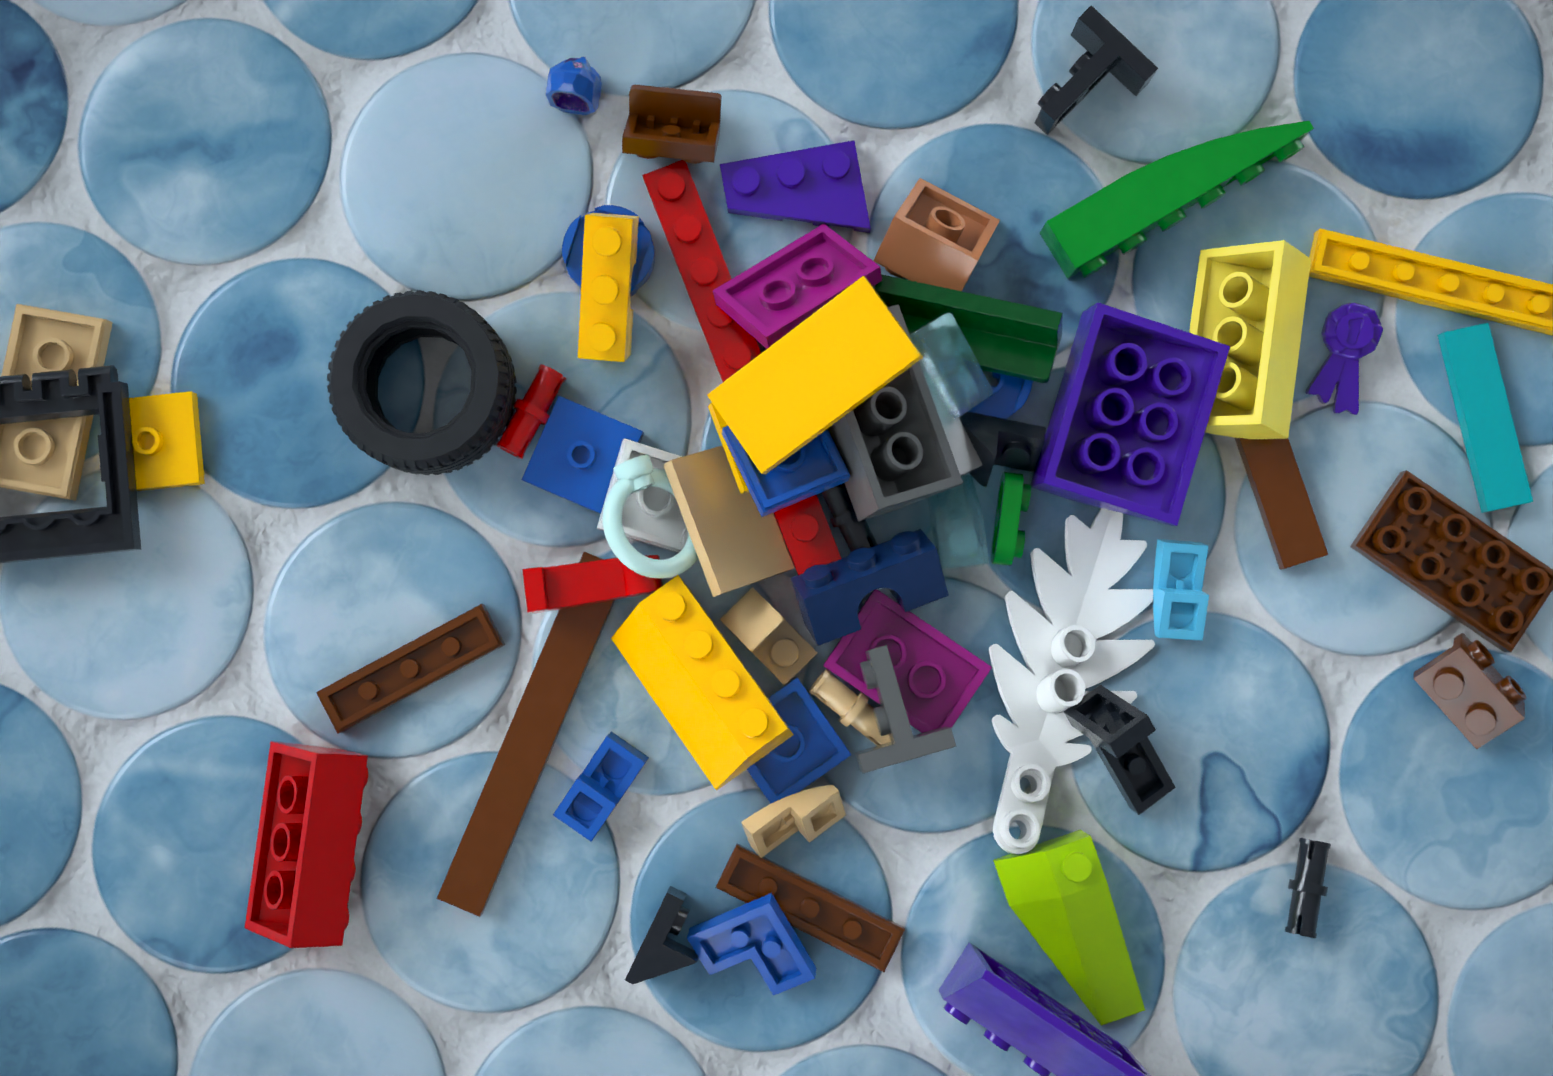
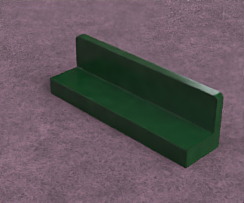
M881 274L882 281L876 284L875 291L887 307L899 304L910 338L924 357L1039 383H1047L1049 381L1062 338L1063 313Z

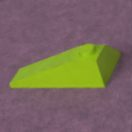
M1080 829L1037 844L1026 853L1008 854L994 859L993 863L1008 905L1098 1023L1102 1026L1145 1011L1108 883L1091 835Z

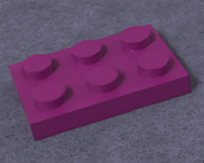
M822 224L714 289L713 294L716 305L768 349L862 276L866 277L872 286L881 282L882 276L878 264L826 224Z
M873 590L858 612L861 630L841 637L823 666L880 704L876 688L868 690L866 687L860 662L867 661L865 651L887 645L910 725L921 733L944 726L952 728L992 667L910 611L905 612L900 604L879 590Z

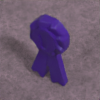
M1355 302L1347 303L1330 311L1325 319L1321 335L1330 354L1307 387L1306 394L1317 395L1319 402L1326 404L1329 402L1336 386L1333 405L1334 413H1341L1346 410L1350 414L1357 415L1359 412V359L1376 350V346L1383 333V327L1374 309Z

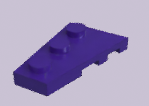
M854 140L720 164L726 205L730 214L779 221L789 219L810 222L814 226L826 224L828 227L831 225L852 228L854 231L870 233L871 231Z

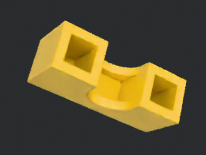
M589 213L585 215L578 358L625 362L631 355L633 309L630 306V292L633 267L636 264L639 216Z

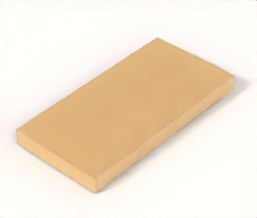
M16 304L1 376L27 374L31 381L32 390L33 373L72 369L76 374L77 386H79L78 370L80 368L104 366L113 322L102 318ZM94 415L0 424V488L76 501Z

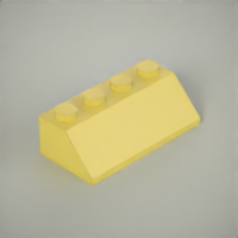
M1285 240L1200 250L1189 333L1230 346L1205 433L1245 439H1288L1311 258Z

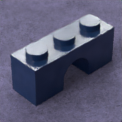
M921 529L901 532L887 542L871 548L856 549L845 558L826 565H814L806 569L803 574L790 578L804 624L817 646L861 630L858 607L862 599L873 590L889 588L905 612L949 596L937 548Z

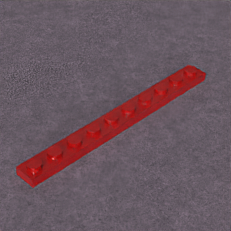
M680 160L646 173L642 177L722 382H724L760 355L761 352L756 339L716 305L713 290L732 278L687 163ZM817 494L774 512L798 575L803 574L806 569L814 565H826L842 559Z

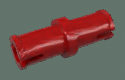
M540 364L538 372L522 400L517 399L513 408L516 412L496 446L519 459H523L524 453L540 424L546 425L550 417L547 411L567 378L563 377L556 370Z

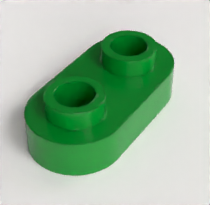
M1003 472L1001 476L991 546V564L1011 566L1014 557L1021 558L1023 555L1025 531L1018 530L1020 511H1028L1031 497V485L1024 484L1023 474Z

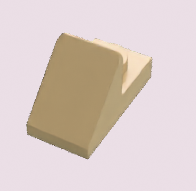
M753 587L720 618L722 623L784 686L817 654L813 647Z

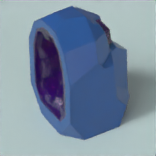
M586 57L569 58L550 68L548 74L546 97L550 106L566 113L588 115L595 112L599 106L602 87L601 76L590 66Z

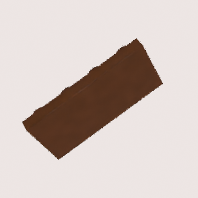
M1407 470L1399 473L1350 546L1503 652H1512L1553 590V569Z

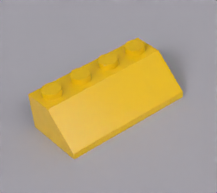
M679 575L642 600L611 637L616 647L716 790H719L794 735Z

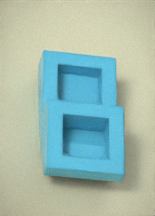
M1157 539L1153 584V617L1156 637L1203 641L1209 595L1202 591L1208 545L1202 542Z

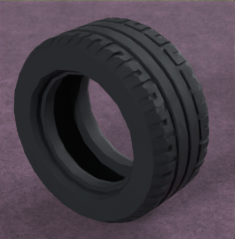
M412 290L405 291L404 294L401 292L394 293V296L391 297L388 295L383 297L382 301L377 300L372 302V306H366L363 309V313L355 315V319L352 322L349 321L346 325L348 328L346 331L343 330L339 335L341 338L335 343L334 347L336 349L332 351L330 356L332 360L328 365L330 373L327 374V381H329L327 389L330 393L329 402L333 405L331 409L337 417L338 425L342 426L341 430L348 435L353 444L357 445L360 450L370 457L392 468L406 473L439 475L451 473L453 470L458 471L466 465L473 464L474 460L482 458L484 453H488L491 450L490 447L493 444H497L498 438L504 434L505 426L508 427L509 418L514 412L512 408L516 402L515 394L517 393V387L515 383L517 381L514 374V365L511 363L512 359L506 345L481 315L456 298L448 297L442 293L438 295L433 291L425 292L421 290L416 292ZM421 337L444 338L459 345L464 350L471 368V389L462 411L447 425L427 433H407L396 429L385 418L378 400V378L387 358L401 345Z

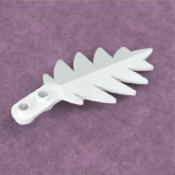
M1100 508L1090 528L1074 515L1066 518L1065 553L1068 572L1041 549L1035 548L1031 551L1030 557L1034 582L1047 619L1015 592L1010 591L1005 595L1009 621L1020 652L1029 668L1028 670L998 644H993L989 647L992 669L998 690L1006 710L1013 721L1011 723L1001 715H995L992 718V724L1000 742L1010 753L993 824V834L996 842L1008 853L1023 854L1036 846L1041 833L1055 767L1075 762L1092 751L1090 745L1065 743L1084 734L1070 724L1064 711L1080 703L1083 697L1091 692L1085 691V689L1120 673L1137 662L1155 646L1153 640H1097L1131 621L1153 602V589H1109L1132 568L1147 548V542L1144 540H1120L1123 527V513ZM1111 691L1130 704L1137 698L1135 691ZM1022 777L1028 779L1031 784V790L1028 794L1024 793L1020 788V779ZM1012 822H1015L1020 827L1021 834L1018 839L1013 838L1009 832V826Z

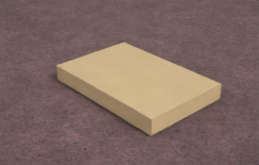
M723 446L672 459L663 464L713 597L794 569L774 513L761 517L750 492L740 493Z

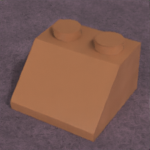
M919 178L895 214L873 261L885 267L894 276L962 291L1000 220Z

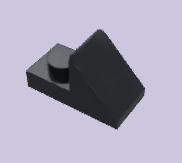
M955 409L983 464L969 473L980 485L987 487L993 465L1029 472L1035 471L1045 442L1046 427Z
M672 886L669 887L625 981L636 984L695 964L698 961L699 957L693 949L667 937L668 933L678 936L690 910L682 906L687 895L686 893Z

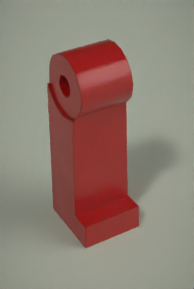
M646 555L649 558L660 560L659 555ZM618 558L522 569L527 612L533 614L650 594L663 586L662 578L642 576L630 570Z

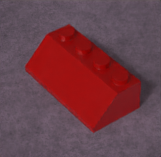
M270 742L245 929L289 948L343 945L344 930L349 923L348 901L350 886L356 873L354 861L356 841L362 827L360 812L363 790L368 782V755L344 749Z

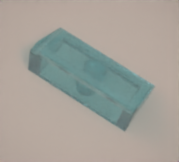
M947 312L920 326L910 334L911 341L923 356L921 360L952 417L955 419L960 417L993 393L992 387L953 314Z

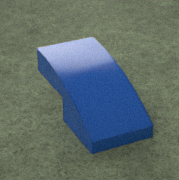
M611 731L584 771L576 779L553 816L589 841H592L649 757Z

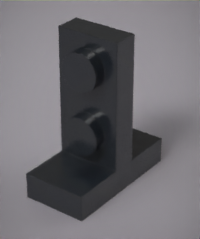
M1092 5L1078 18L1071 33V36L1087 50L1069 70L1073 77L1063 87L1055 83L1037 103L1041 110L1035 120V124L1047 135L1109 72L1131 93L1137 96L1149 84L1158 70V67Z
M1099 685L1084 696L1080 703L1064 711L1070 724L1091 740L1127 805L1135 813L1140 815L1176 788L1148 739V736L1156 731L1147 714L1102 685Z

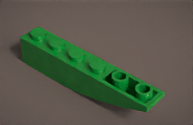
M1310 121L1258 128L1213 139L1167 155L1124 175L1046 221L1040 231V235L1067 279L1079 272L1086 278L1107 265L1108 262L1105 257L1120 249L1123 255L1146 242L1148 239L1145 233L1159 226L1162 232L1184 220L1187 217L1184 210L1198 203L1203 209L1226 194L1223 187L1237 180L1242 186L1265 171L1262 164L1276 157L1279 163L1292 157L1304 148L1301 141L1314 127Z

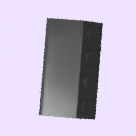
M899 304L888 307L910 338ZM919 361L828 428L850 474L849 481L845 482L858 522L901 509L963 484Z

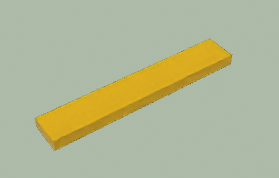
M1321 228L1314 233L1309 258H1311L1309 277L1553 336V284Z

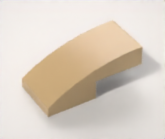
M827 785L784 797L755 812L743 820L741 824L750 846L762 858L797 831L810 843L846 816L839 790L834 785Z

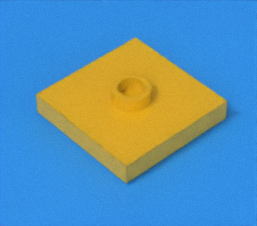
M189 391L129 398L136 490L146 491L205 484L197 393Z

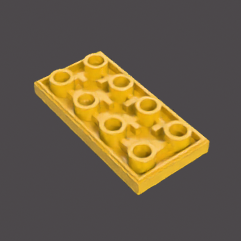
M862 276L708 393L707 396L760 473L766 475L921 360L923 356L868 279Z

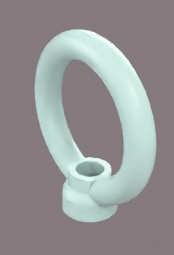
M648 454L635 457L615 466L613 470L618 481L613 485L606 497L602 517L604 533L613 553L630 570L649 578H670L684 573L698 560L689 533L685 546L677 555L668 559L658 560L638 552L627 539L622 525L623 506L631 494L649 487H658L674 496L665 470L653 468Z

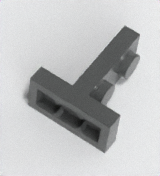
M887 645L865 651L867 661L860 662L862 675L868 690L876 688L881 706L873 708L875 720L880 735L889 734L891 742L855 752L860 771L867 773L956 747L950 727L944 726L917 735L912 734Z

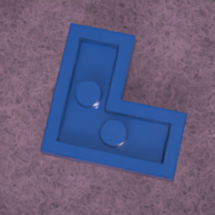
M772 893L689 928L687 939L709 975L751 958L773 996L815 979L817 968Z

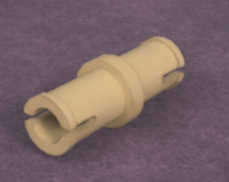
M825 669L812 684L808 693L814 695L840 716L838 721L845 727L853 726L876 746L891 742L889 734L880 735L873 707L867 703L869 698L862 692L857 695L834 677L828 669Z

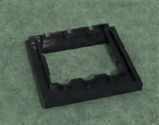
M114 365L80 368L78 370L79 386H77L76 374L72 369L33 373L32 390L31 381L27 374L0 377V424L100 414L101 435H98L101 482H105L107 507L0 517V564L141 550L128 384L121 381L118 382V373Z

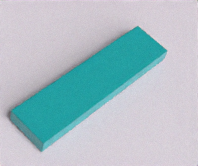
M1489 323L1451 330L1437 335L1481 513L1533 502Z

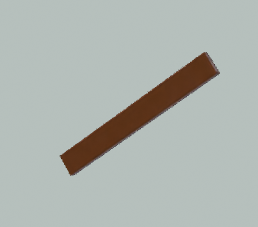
M583 552L579 563L604 559ZM615 600L559 609L436 899L479 917L483 914Z

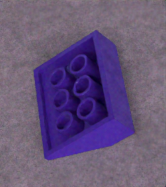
M1099 302L1083 311L1045 434V442L1030 484L1031 487L1072 501L1171 526H1178L1230 346Z
M968 943L939 988L943 1000L947 1002L943 1008L950 1015L966 1025L973 1019L986 1028L983 1035L1004 1051H1008L1012 1045L1026 1055L1023 1062L1041 1076H1049L1051 1072L1056 1076H1151L1127 1047L971 943Z

